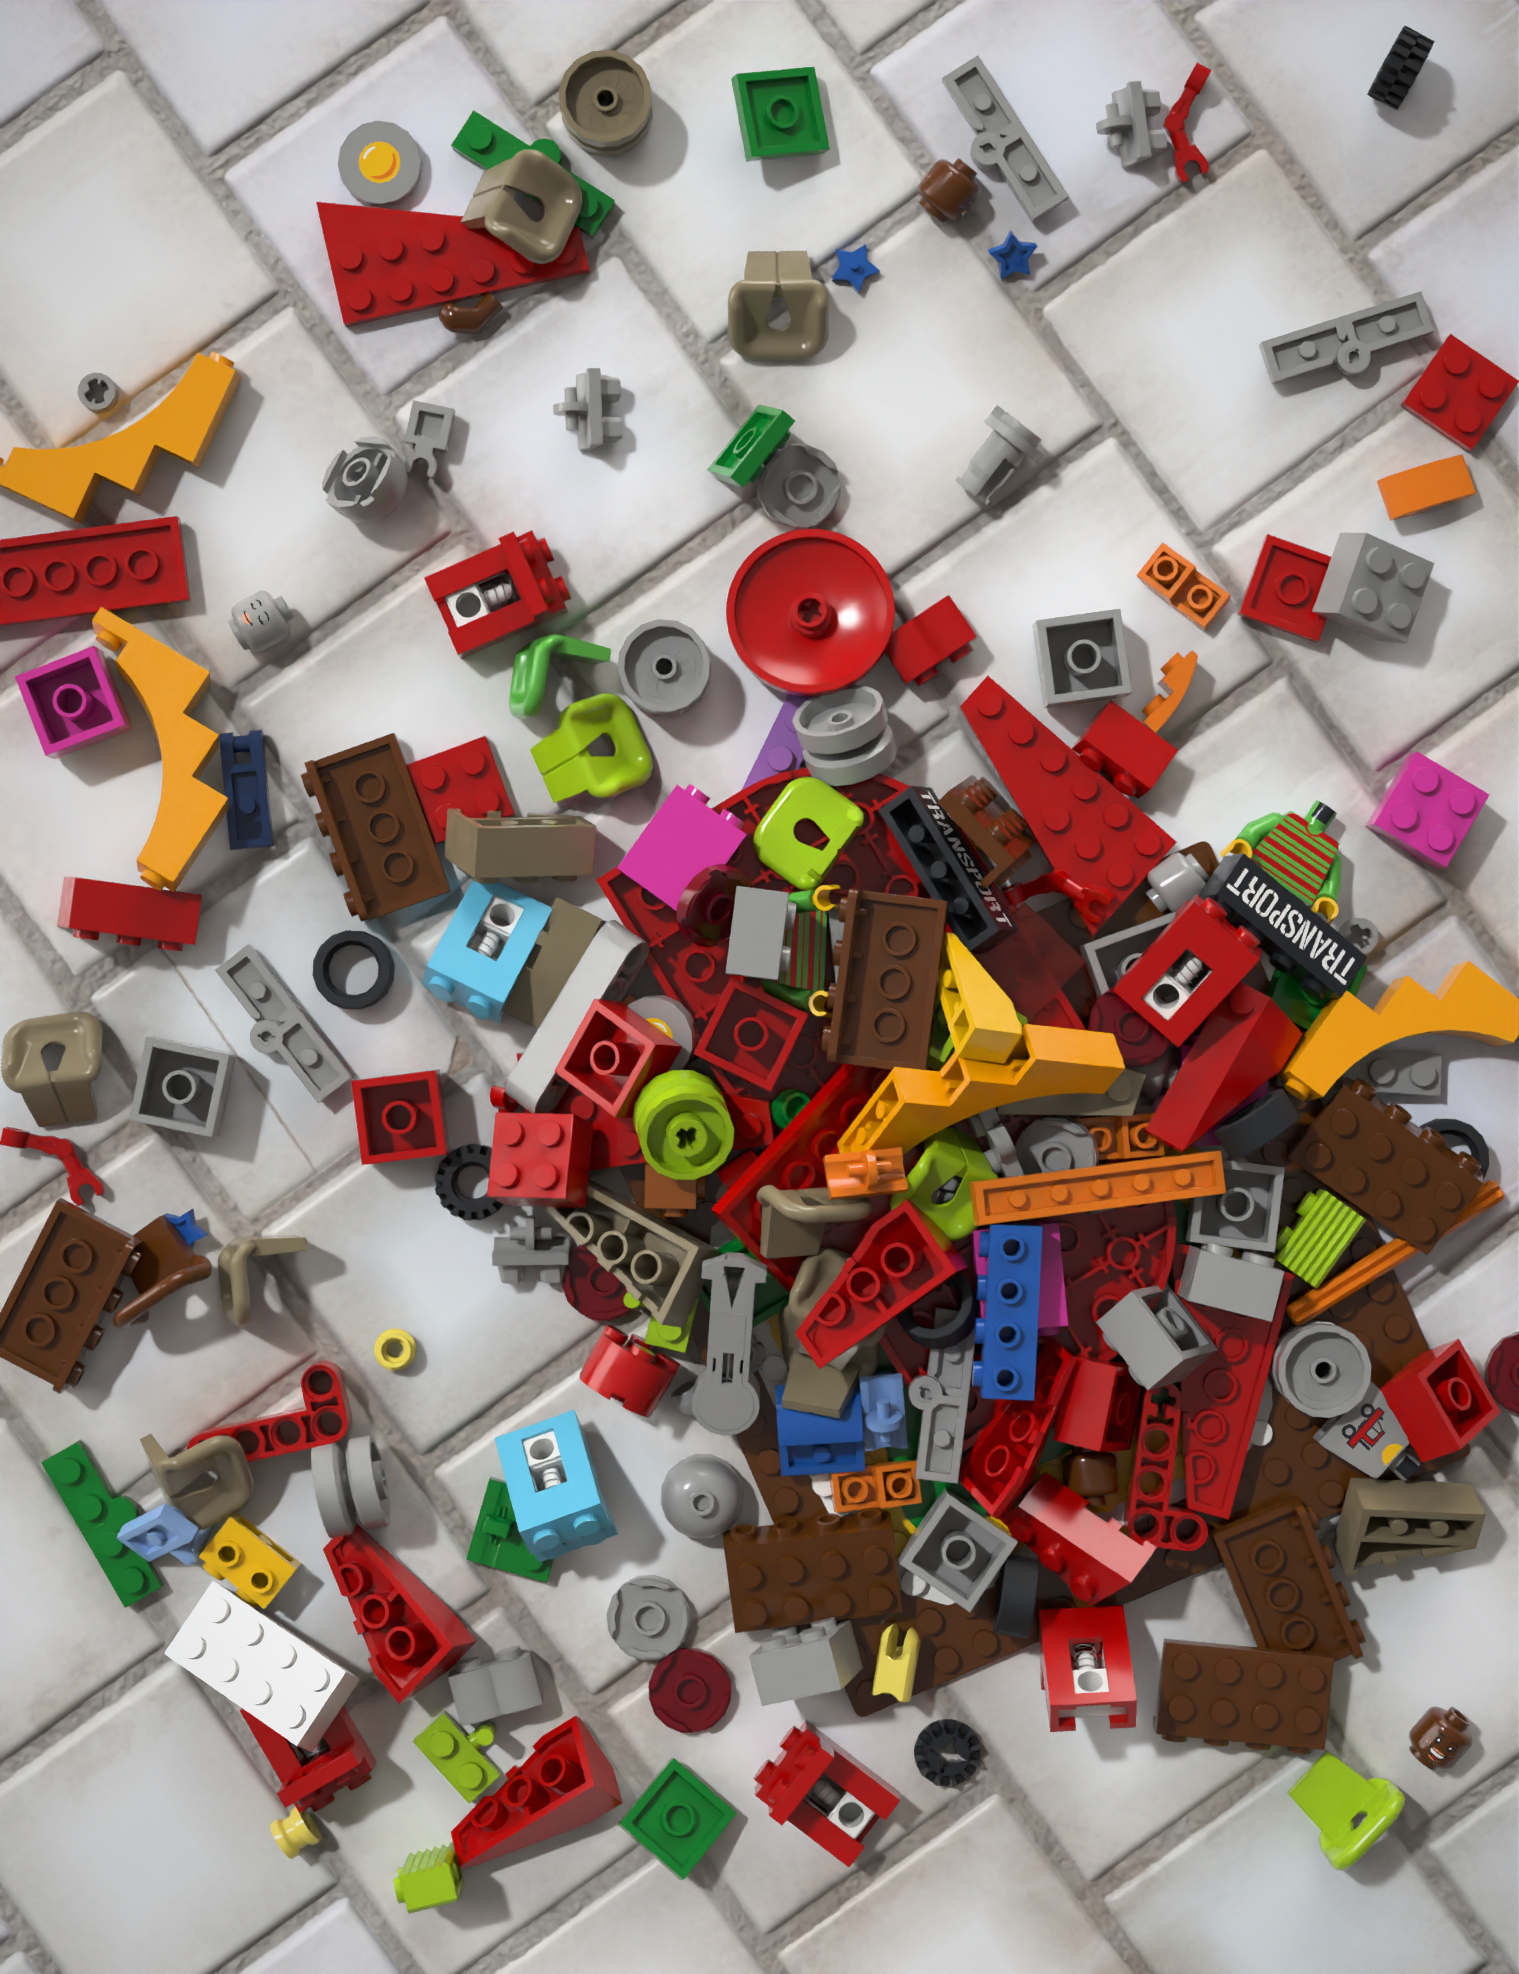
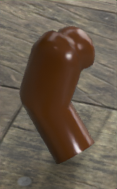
M488 293L474 308L456 306L454 303L445 304L439 311V320L443 323L444 328L452 333L476 334L503 309V306L495 297Z

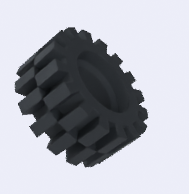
M1404 25L1379 69L1367 95L1398 110L1435 41Z
M477 1144L461 1146L452 1150L440 1162L438 1171L435 1174V1192L441 1200L440 1204L443 1208H447L451 1215L468 1221L482 1220L493 1215L503 1207V1203L487 1197V1193L480 1198H468L460 1192L457 1184L460 1172L468 1166H479L489 1176L491 1147Z

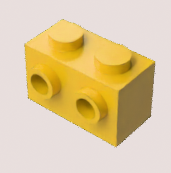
M238 1512L230 1516L199 1555L205 1561L203 1567L210 1575L220 1581L226 1578L238 1588L236 1594L240 1599L253 1607H256L258 1604L263 1609L267 1607L301 1564V1562Z

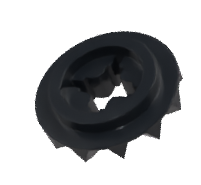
M941 1719L930 1723L921 1731L915 1743L914 1758L923 1777L936 1786L941 1785L954 1788L964 1781H969L980 1766L981 1746L976 1734L968 1725L954 1719ZM954 1737L955 1753L964 1760L950 1759L944 1769H941V1755L936 1753L931 1747L945 1749Z

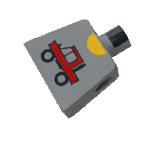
M1373 1382L1370 1383L1360 1403L1348 1413L1329 1418L1312 1437L1320 1445L1374 1479L1380 1477L1388 1468L1404 1482L1416 1472L1420 1465V1462L1405 1450V1447L1409 1444L1408 1438L1393 1411L1387 1405L1382 1392Z

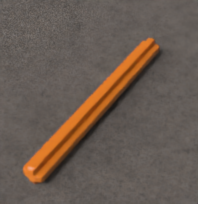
M1495 1181L1485 1182L1441 1239L1503 1201L1504 1194L1500 1186ZM1398 1236L1324 1282L1317 1289L1311 1290L1287 1305V1314L1295 1325L1302 1326L1421 1251Z

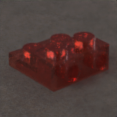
M1024 902L1017 908L1011 903L1006 909L1019 930L986 954L972 955L1013 1002L1015 1011L1027 1017L1029 1023L1086 960L1068 945L1029 905Z

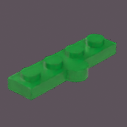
M474 110L451 144L454 151L484 170H488L505 160L513 158L515 154L522 150L540 151L560 166L562 162L561 151L554 141L539 139L529 146ZM568 171L577 180L582 192V208L574 227L580 228L581 232L593 239L613 209L615 200ZM519 191L526 197L530 198L537 204L544 207L540 199Z
M81 1439L41 1462L123 1606L126 1608L161 1588L164 1583L151 1561L148 1562L116 1539L122 1526L139 1516L137 1503L132 1498L123 1495L112 1499L111 1491Z

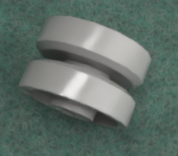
M658 619L640 625L627 636L619 652L618 674L625 694L637 708L651 715L672 717L689 711L701 701L710 684L711 661L704 641L692 628L678 621ZM665 659L667 664L672 663L673 668L669 674L661 675L657 672V663L660 660Z
M853 685L834 694L812 697L796 710L792 722L799 743L803 748L802 754L806 767L811 774L810 777L818 778L830 786L851 785L874 777L884 771L894 761L897 747L892 730L887 723L888 716L879 691L869 686Z
M1310 1320L1302 1326L1292 1325L1276 1342L1270 1365L1274 1386L1289 1404L1312 1417L1332 1418L1348 1413L1363 1400L1371 1383L1372 1365L1365 1346L1353 1333L1329 1321ZM1321 1362H1327V1365L1322 1367L1325 1373L1322 1376H1318L1315 1373L1316 1366Z
M372 1434L350 1439L346 1447V1460L342 1450L336 1443L312 1448L311 1465L314 1488L322 1522L330 1538L352 1534L356 1526V1512L361 1524L367 1530L386 1527L391 1524L386 1473L379 1449Z

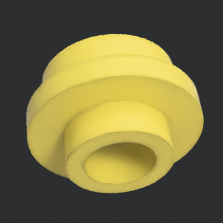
M393 1328L384 1331L377 1338L374 1345L376 1360L382 1367L391 1371L405 1369L413 1362L416 1356L415 1340L403 1329ZM396 1341L403 1346V1354L401 1356L394 1357L389 1353L388 1346L391 1342Z

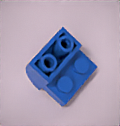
M860 1381L840 1418L782 1408V1396L785 1385H775L781 1476L865 1471Z

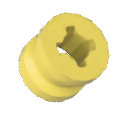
M294 1807L289 1817L284 1820L276 1819L270 1824V1830L275 1841L284 1854L292 1860L300 1855L303 1847L308 1844L314 1846L322 1839L315 1821L307 1810L299 1813L297 1808Z

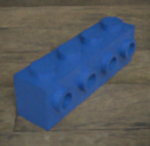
M994 1223L987 1225V1231H980L978 1256L986 1257L985 1275H977L976 1300L984 1301L983 1318H975L974 1343L982 1344L981 1361H973L972 1387H980L979 1394L982 1398L1034 1401L1043 1230L1040 1224Z

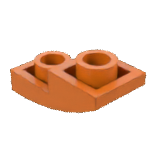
M1463 454L1417 466L1377 481L1390 521L1425 513L1435 506L1465 500L1476 494Z
M1163 542L1137 574V578L1204 631L1209 628L1231 600L1229 593L1198 572L1195 565Z
M1193 650L1184 658L1177 652L1160 669L1165 676L1157 684L1169 696L1165 699L1159 693L1142 710L1147 717L1141 723L1154 733L1162 727L1175 711L1191 682L1198 655Z
M1155 1113L1075 1119L1084 1124L1094 1136L1100 1152L1099 1160L1165 1155L1164 1143L1145 1133Z
M916 1460L866 1464L865 1471L829 1473L834 1512L841 1513L874 1507L885 1509L922 1503L919 1479L915 1478Z

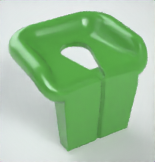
M556 634L532 640L518 650L515 655L509 696L511 714L515 718L523 719L533 717L539 712L545 694L550 657L599 664L610 661L611 649Z

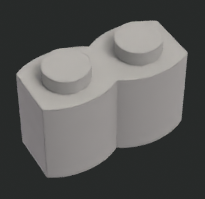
M513 1646L496 1652L497 1659L480 1662L479 1657H472L455 1663L456 1670L449 1672L448 1679L461 1726L482 1722L543 1704V1695L531 1650L521 1652L520 1646Z

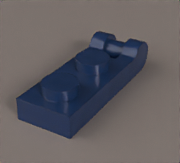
M250 730L249 735L234 736L233 732L220 733L219 741L224 793L228 798L229 806L227 823L230 850L274 846L263 730ZM250 752L251 763L237 764L236 753Z

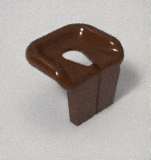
M165 1215L157 1217L133 1235L143 1240L137 1251L143 1257L131 1277L140 1296L114 1315L113 1324L118 1329H127L145 1323L149 1318V1309L179 1289L203 1281L211 1275L212 1265L210 1260L204 1256L196 1255Z

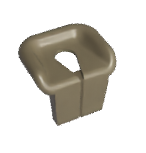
M522 150L515 154L513 158L505 160L483 172L461 223L469 229L487 228L492 235L531 262L538 264L550 263L560 256L582 208V192L577 180L544 153L537 150ZM517 190L540 199L545 209V214L541 221H532L515 202L514 197Z
M748 251L744 280L734 284L728 297V338L731 347L740 356L751 360H803L820 353L826 346L829 337V298L824 285L818 280L812 279L807 251H779L778 253L776 251ZM784 297L791 318L788 326L783 329H773L766 322L772 298Z
M70 1012L26 1019L12 1026L3 1039L1 1059L3 1081L10 1090L22 1094L23 1100L38 1127L97 1119V1105L92 1082L101 1071L103 1030L100 1021L89 1013ZM53 1044L64 1045L66 1049L58 1070L47 1072L42 1059V1052Z
M766 1185L760 1188L756 1194L758 1202L762 1205L760 1254L765 1258L818 1255L826 1222L864 1219L872 1211V1202L868 1197L830 1201L827 1187L799 1189L796 1191L795 1189L779 1190L773 1185Z
M297 1235L248 1236L235 1238L225 1246L219 1254L217 1261L222 1307L228 1322L237 1326H243L250 1319L247 1258L308 1250L306 1237Z
M820 1247L818 1255H807L804 1258L789 1296V1309L793 1316L796 1317V1321L787 1346L809 1355L795 1332L823 1293L831 1286L841 1272L845 1262L852 1256L851 1254L834 1247ZM889 1322L828 1363V1365L842 1370L856 1354L859 1347H871L883 1337Z
M788 1302L783 1306L779 1315L782 1354L786 1364L790 1367L782 1396V1408L840 1418L859 1384V1377L872 1376L876 1371L879 1363L878 1342L871 1347H859L856 1354L842 1370L828 1364L819 1369L811 1356L787 1346L796 1321V1317L793 1316L789 1309Z
M152 1434L140 1439L155 1480L168 1506L181 1510L186 1515V1519L198 1527L197 1530L207 1529L244 1508L252 1498L255 1489L254 1477L244 1450L236 1439L230 1436L211 1437L171 1458L166 1455ZM207 1470L218 1471V1478L214 1484L185 1494L183 1488Z

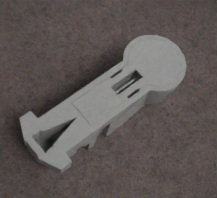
M726 1252L720 1256L704 1260L702 1263L701 1278L712 1280L707 1367L695 1380L691 1404L693 1415L698 1423L709 1432L723 1436L735 1435L748 1429L756 1420L760 1407V1385L755 1375L750 1371L755 1283H766L767 1265L752 1259L745 1253Z

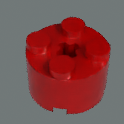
M607 1324L582 1367L579 1378L603 1397L609 1400L612 1397L622 1402L623 1408L650 1418L676 1375L680 1363L662 1353H658L656 1356L651 1352L654 1345L644 1343V1338L632 1334L628 1340L629 1336L626 1333Z

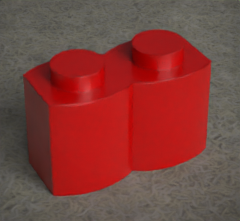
M948 595L893 631L885 655L906 686L914 681L919 687L939 674L935 666L949 658L954 664L971 653L974 649L970 643L976 640L977 636Z

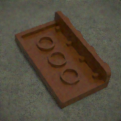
M395 733L316 761L310 760L305 762L307 772L301 774V778L309 798L316 796L321 812L315 814L317 824L323 837H331L335 852L329 853L330 860L337 877L345 876L350 891L343 893L352 917L358 915L361 922H368L452 892Z
M971 775L950 789L937 803L996 864V867L979 883L984 889L992 882L999 888L1033 856L1027 849L1036 841L1024 830L1028 824L1023 817L1011 807L1006 810L995 799L999 796V793L994 786L984 777L977 780L974 775Z
M852 888L849 890L848 897L841 898L839 922L845 923L843 939L836 940L833 952V965L839 966L837 983L830 984L827 998V1008L833 1009L831 1027L825 1026L822 1036V1052H828V1062L890 1070L894 1067L928 1069L949 909L948 901Z
M1345 1076L1340 1082L1339 1089L1289 1152V1159L1421 1252L1428 1255L1483 1186V1173L1479 1170L1482 1166L1468 1153L1461 1151L1457 1154L1445 1146L1447 1143L1446 1139L1434 1129L1426 1127L1423 1130L1410 1121L1412 1116L1400 1105L1394 1102L1387 1105L1376 1097L1377 1091L1366 1081L1360 1078H1356L1353 1081Z
M63 1198L58 1199L0 1312V1357L54 1385L52 1390L59 1394L64 1392L69 1386L75 1388L87 1367L81 1363L87 1350L94 1351L103 1337L105 1329L100 1327L103 1318L107 1312L111 1315L114 1313L123 1297L124 1292L119 1290V1287L125 1275L132 1277L141 1262L143 1255L137 1251L143 1240Z
M1294 1496L1210 1531L1256 1647L1332 1654L1334 1662L1350 1655L1355 1660L1364 1657L1360 1645L1366 1643L1365 1637L1357 1620L1350 1621L1345 1607L1351 1605V1602L1342 1582L1335 1583L1329 1569L1336 1567L1327 1544L1319 1545L1314 1531L1321 1529L1311 1505L1304 1508L1300 1500Z
M869 1508L861 1510L854 1515L823 1514L814 1520L806 1521L782 1519L776 1521L773 1525L757 1527L752 1524H741L723 1533L735 1633L811 1624V1622L834 1616L837 1621L903 1612L891 1514L888 1511Z
M1164 1639L1156 1716L1153 1717V1728L1156 1734L1162 1735V1739L1171 1742H1186L1187 1737L1203 1738L1204 1743L1213 1746H1228L1229 1741L1245 1742L1246 1747L1255 1750H1270L1271 1745L1287 1746L1288 1751L1297 1754H1311L1313 1749L1325 1750L1334 1657L1332 1654Z

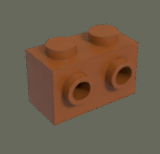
M648 1162L646 1163L644 1208L662 1209V1216L687 1217L688 1209H696L697 1199L705 1200L706 1176L694 1180H674L657 1173Z

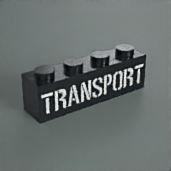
M910 786L878 811L932 899L949 902L947 924L952 932L971 954H986L1019 929L992 885L990 884L984 889L979 883L986 875L947 812L937 803L939 799L933 789L930 787Z
M1244 853L1224 856L1198 895L1204 901L1209 897L1217 902L1227 913L1224 919L1236 929L1243 926L1249 930L1260 942L1257 947L1271 957L1269 960L1271 965L1285 974H1292L1301 982L1300 988L1314 999L1341 998L1368 958Z

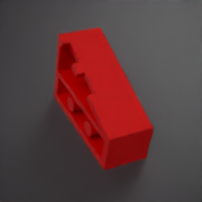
M64 876L57 926L74 929L73 937L99 940L100 932L116 934L115 943L141 946V939L147 938L158 940V949L182 952L183 944L195 945L202 895L179 891L173 892L164 889L160 891L150 887Z
M1044 1472L1031 1480L1023 1495L1016 1501L1009 1513L999 1519L1008 1527L1009 1532L1014 1538L1024 1542L1039 1557L1040 1562L1047 1569L1055 1572L1070 1587L1071 1592L1077 1598L1092 1606L1132 1583L1157 1547L1147 1540L1141 1546L1120 1532L1123 1524L1113 1517L1107 1523L1086 1509L1089 1501Z

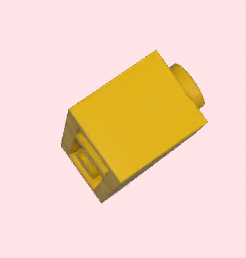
M946 932L938 994L957 1057L1005 1063L1014 1047L1019 1045L1022 1038V1025L1018 1021L1013 1002L954 933Z

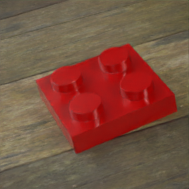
M1450 334L1400 406L1467 452H1470L1517 386L1519 380Z
M1267 534L1262 543L1237 615L1317 643L1327 618L1312 611L1331 556Z
M486 736L407 765L436 844L445 842L448 808L461 809V813L468 818H487V811H501V818L515 816Z

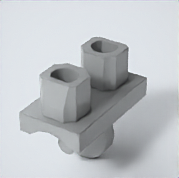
M1130 81L1126 84L1125 88L1111 93L1113 103L1105 106L1107 119L1096 123L1097 133L1110 135L1111 147H1119L1122 168L1134 167L1144 160L1158 156L1167 150L1166 135L1163 130H1148L1146 117H1154L1160 113V93L1158 90L1142 89L1141 81Z
M587 368L586 373L576 375V388H564L565 402L553 405L554 415L565 416L566 431L578 430L579 451H591L603 444L617 442L622 439V421L620 417H602V403H616L620 400V379L601 375L600 368Z
M526 1215V1227H510V1237L494 1238L492 1266H498L502 1283H519L524 1281V1265H540V1281L560 1283L563 1280L565 1265H569L570 1236H552V1227H536L535 1215Z

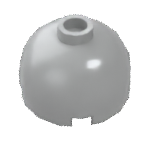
M372 436L356 440L355 443L359 447L353 449L349 454L344 450L338 453L327 468L322 482L323 491L328 494L326 501L331 507L347 519L365 524L378 522L395 512L403 501L408 488V474L401 458L385 440Z
M694 1454L679 1461L668 1471L661 1487V1506L667 1521L678 1532L691 1538L710 1539L725 1533L737 1522L743 1508L744 1488L738 1474L727 1461L712 1454Z

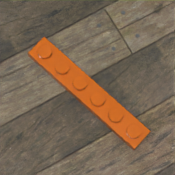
M1219 1150L969 1182L974 1225H987L1226 1193L1222 1154Z

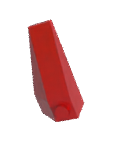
M1240 981L1210 1014L1149 1122L1145 1133L1180 1153L1185 1152L1215 1127L1225 1115L1240 1103L1245 1102L1267 1080H1271L1282 1071L1303 1033L1270 997Z
M907 1199L872 1224L861 1244L845 1262L841 1272L828 1290L820 1297L795 1334L815 1364L821 1369L968 1268V1266L946 1234L910 1199Z
M1052 1337L1036 1358L1034 1401L1007 1399L960 1464L958 1480L983 1508L996 1519L1009 1513L1031 1482L1077 1361L1070 1352Z
M574 1716L543 1735L532 1746L535 1752L520 1768L514 1765L505 1774L508 1780L493 1796H484L451 1831L459 1868L463 1870L589 1824L623 1803L614 1769L581 1718Z

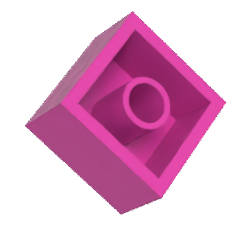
M95 646L15 676L45 756L57 759L133 729L104 652Z
M1416 751L1407 755L1365 827L1435 869L1446 868L1485 804L1489 794Z

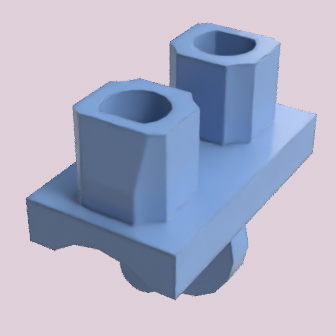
M890 1371L874 1372L872 1376L859 1377L865 1451H874L884 1447L908 1448L902 1373L893 1374Z

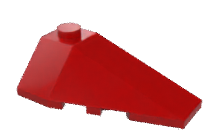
M356 1523L352 1534L332 1538L323 1548L341 1595L348 1598L356 1621L353 1624L357 1634L363 1635L371 1657L368 1658L371 1668L399 1704L404 1703L449 1671L477 1642L452 1610L358 1523Z

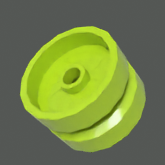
M672 1070L656 1076L642 1088L634 1103L633 1122L645 1160L657 1173L674 1180H694L711 1174L725 1162L733 1147L734 1127L722 1092L709 1077L693 1070Z

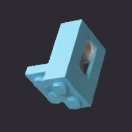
M472 880L426 966L422 984L438 999L445 1002L454 1001L468 1008L470 1013L479 1019H491L500 1023L505 1014L503 1010L524 965L527 963L536 945L535 941L539 932L544 929L553 909L500 882L483 884ZM501 918L509 925L504 927L498 926L491 919ZM476 934L481 937V941H478L480 942L478 947L472 950L469 947ZM498 945H501L504 948L498 960L491 959L495 956V951L499 949Z
M575 1410L495 1438L519 1533L530 1554H534L539 1563L548 1559L560 1558L567 1552L587 1545H596L609 1537L618 1535L615 1521L603 1498L585 1431ZM563 1475H566L567 1482L563 1481ZM543 1483L542 1487L545 1490L540 1491L539 1484Z

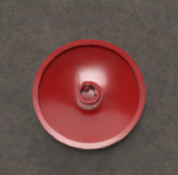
M800 529L786 532L773 537L757 547L737 570L726 602L728 632L734 650L741 662L757 679L769 687L783 693L802 697L834 694L855 685L866 677L885 654L895 624V605L892 587L887 574L878 560L869 550L852 538L823 529Z

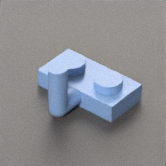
M165 1503L124 1524L116 1539L148 1562L169 1552L184 1564L193 1565L197 1562L215 1524L207 1529L197 1530L198 1527L187 1520L186 1515L181 1510L168 1506Z

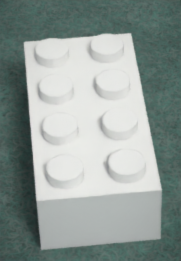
M214 1581L165 1652L167 1656L296 1746L311 1752L360 1680L272 1618L240 1599L234 1592Z

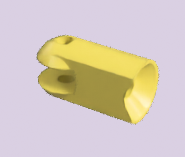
M895 1623L887 1627L881 1636L871 1694L875 1696L881 1693L891 1694L900 1702H910L920 1650V1638L918 1632L911 1627L906 1634L903 1646L896 1647L899 1630L898 1624Z

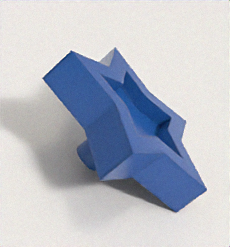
M1010 230L1004 243L989 249L988 252L999 262V276L1002 279L1015 271L1030 275L1028 259L1038 246L1036 243L1019 241Z
M866 244L854 252L836 249L840 266L832 277V281L848 282L859 294L864 279L880 273V270L867 260Z
M194 1209L189 1210L181 1217L168 1213L164 1214L192 1250L195 1241L208 1235L196 1225Z

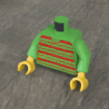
M1316 800L1304 819L1296 813L1288 811L1283 815L1272 812L1249 822L1238 836L1221 850L1220 856L1222 858L1229 852L1234 855L1244 853L1306 906H1311L1315 901L1311 910L1316 914L1317 912L1322 913L1329 925L1338 915L1339 908L1336 903L1341 889L1342 858L1337 852L1339 843L1325 834L1337 813L1324 803Z
M835 884L822 885L814 890L789 894L788 902L797 904L793 930H784L782 945L791 947L788 973L779 972L778 981L759 979L761 980L764 992L799 1010L812 1012L816 1016L832 1018L833 1016L832 1013H827L824 1009L825 1001L828 998V992L824 991L827 911L839 910L840 904H831L829 901V893L832 890L841 889L839 885Z

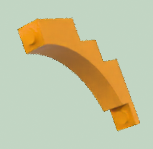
M197 352L188 371L175 389L155 409L126 429L102 440L61 449L13 447L4 467H2L4 459L0 457V486L82 524L102 479L141 496L161 451L200 468L242 377L236 370L232 369L235 363L230 359L215 352H211L209 358Z
M101 607L92 619L93 631L97 635L96 640L113 652H117L119 649L122 650L116 659L117 672L144 707L153 726L162 759L163 780L161 799L149 838L136 860L137 868L142 873L140 878L151 887L160 891L166 887L175 892L229 810L228 798L198 780L220 747L219 734L189 717L211 685L210 672Z
M1470 961L1453 966L1434 995L1408 975L1393 980L1373 1010L1346 990L1341 998L1329 999L1277 1076L1286 1082L1284 1085L1285 1089L1296 1098L1304 1101L1306 1099L1314 1100L1324 1097L1336 1080L1357 1061L1370 1052L1398 1039L1437 1034L1475 1039L1496 1047L1514 1043L1519 1036V999Z
M1025 1024L1022 1027V1038L1019 1045L1014 1047L1005 1063L958 1058L955 1051L940 1071L894 1067L837 1142L838 1149L841 1154L902 1147L904 1155L914 1146L940 1130L998 1106L1058 1094H1105L1125 1069L1123 1057L1120 1054L1113 1033Z

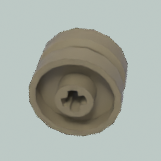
M613 50L592 51L576 59L564 73L559 88V102L563 124L570 138L584 151L599 156L621 155L635 148L647 135L653 118L651 87L643 68L631 57ZM603 100H606L608 105L613 101V103L607 107L601 106L599 104V102Z

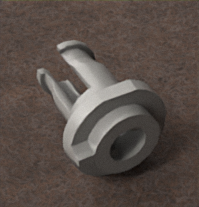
M996 405L984 421L994 429L970 460L964 475L961 478L958 476L955 480L988 506L991 503L989 499L1006 484L1026 456L1036 463L1043 456L1036 449L1042 439L998 405Z

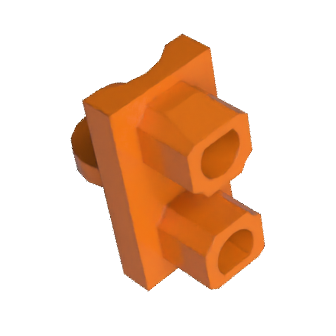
M902 1147L825 1155L823 1158L830 1201L905 1193L908 1190L903 1166Z

